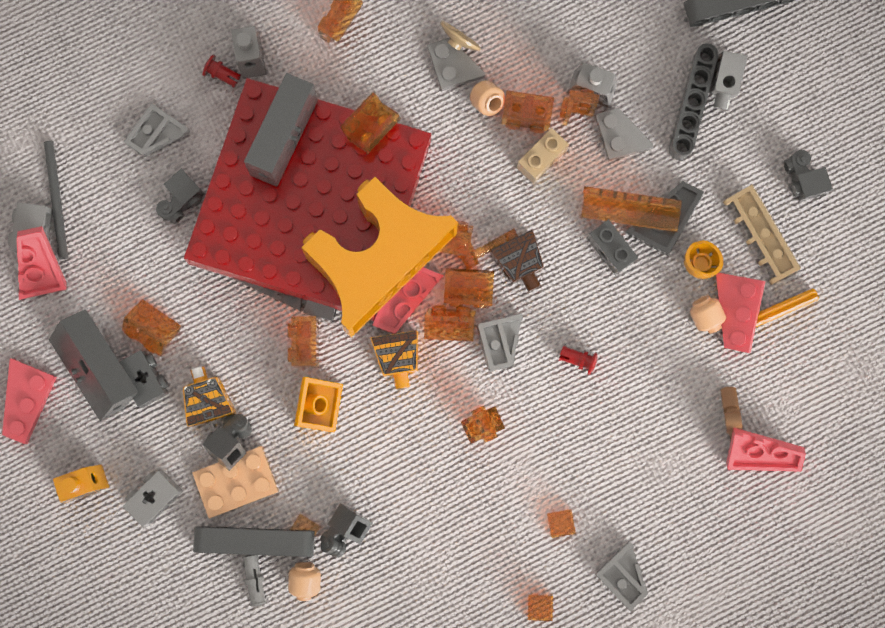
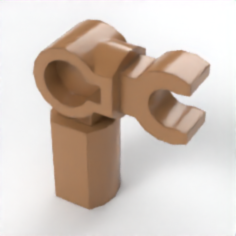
M724 387L720 389L726 432L729 434L731 442L733 428L743 429L742 418L739 411L736 388Z

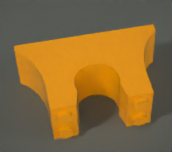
M376 177L371 181H364L357 190L360 210L366 220L372 223L379 231L378 239L373 246L361 252L348 251L341 247L334 237L322 230H319L316 234L314 232L310 233L304 239V245L302 246L306 259L330 282L337 292L342 304L341 324L344 332L350 337H353L457 234L458 222L451 215H428L404 204Z

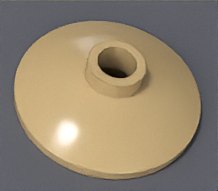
M441 21L440 24L450 38L448 43L457 50L464 47L480 51L481 47L475 41L447 22Z

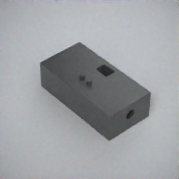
M289 73L285 74L244 160L250 176L278 187L318 102L314 84Z
M82 310L58 323L49 341L99 421L125 409L138 391L87 310Z

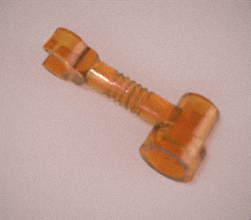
M513 228L477 249H474L469 241L453 251L457 258L462 260L466 270H469L480 264L477 259L490 253L491 249L518 237Z

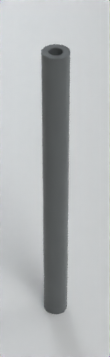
M45 141L44 149L58 258L68 259L54 142Z

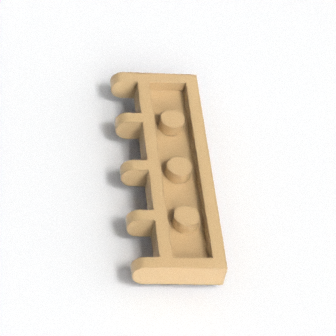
M753 184L723 201L725 206L734 202L741 216L733 221L735 224L743 220L745 221L753 235L752 238L746 241L747 245L756 241L765 258L758 262L759 266L768 262L776 277L769 280L770 285L801 269Z

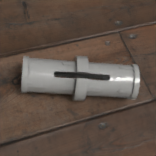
M258 555L243 556L242 559L246 573L244 582L245 585H248L250 606L266 604L262 584L264 576L260 572Z

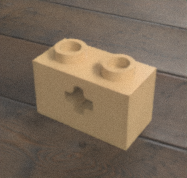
M551 128L518 161L517 169L534 184L567 151L569 144Z

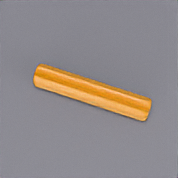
M812 288L760 311L756 327L817 301L819 296L816 290Z

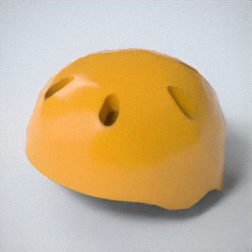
M709 241L694 242L689 246L684 255V266L692 276L698 279H708L721 271L723 256L719 248Z

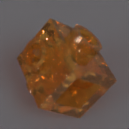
M481 406L471 411V417L460 421L470 444L481 439L485 443L498 437L496 432L505 429L496 406L487 410L485 406Z

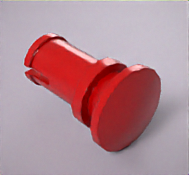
M213 54L205 63L202 75L205 77L209 73L211 78H218L235 88L238 82L232 80L230 76L240 80L241 74L224 66L222 61H215L216 55Z
M563 346L559 360L579 366L580 370H583V368L587 369V375H591L597 363L598 353L595 352L591 356L588 355L589 352L587 351L583 353Z

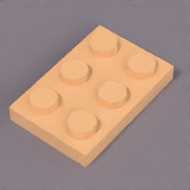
M263 446L247 451L230 471L218 462L192 472L209 519L279 492Z

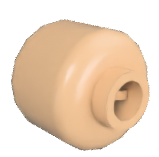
M485 80L477 83L472 88L470 101L472 106L480 113L492 116L503 108L505 95L497 85Z
M704 296L692 303L693 307L690 309V315L699 331H708L711 334L722 328L721 324L726 320V315L718 299Z
M298 562L295 564V567L289 570L288 590L291 595L296 596L297 600L309 601L311 597L320 592L321 573L313 563Z

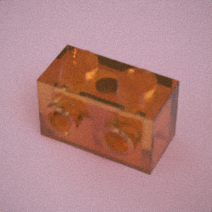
M506 90L501 124L513 130L523 127L530 128L529 131L534 133L548 131L554 97Z
M434 305L432 308L427 309L424 322V339L474 341L476 334V310H471L470 307L466 306L446 309V306Z
M316 316L291 317V323H288V338H291V347L288 348V362H291V366L294 368H318L319 319Z

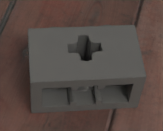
M609 219L587 236V240L615 276L639 258Z
M140 350L120 361V364L138 391L133 398L137 407L144 408L169 394L166 389L169 387L168 382L163 374H158L155 368L158 364L151 353L148 354L146 351ZM142 373L149 375L146 378L147 383L140 381L143 378Z

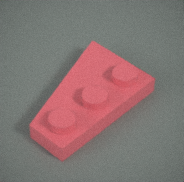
M43 227L18 231L19 300L66 290L67 282Z
M423 267L376 313L372 326L396 334L444 275Z
M718 273L716 274L718 297L726 315V320L722 323L724 348L750 353L765 281Z
M10 358L2 430L3 436L23 444H28L55 383L56 376Z
M733 428L726 464L728 470L801 472L806 452L802 446Z

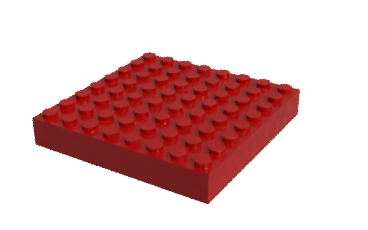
M246 78L184 259L189 265L342 311L341 300L333 286L306 259L302 250L303 241L310 233L314 232L316 234L319 230H322L334 237L338 244L348 251L361 252L373 246L378 239L379 231L372 223L366 220L359 208L357 199L359 186L364 181H371L376 177L394 196L410 207L431 144V133L318 99L278 187L250 176L244 160L279 87ZM376 314L370 320L374 321Z

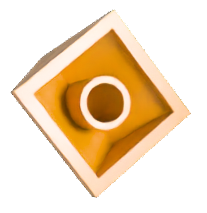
M302 377L294 426L335 432L343 384Z

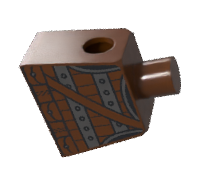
M533 230L490 250L491 257L512 285L522 280L528 292L541 286L536 273L542 271L544 265Z

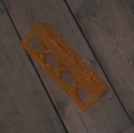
M584 186V201L581 217L603 221L609 219L611 222L678 232L682 209L681 200Z

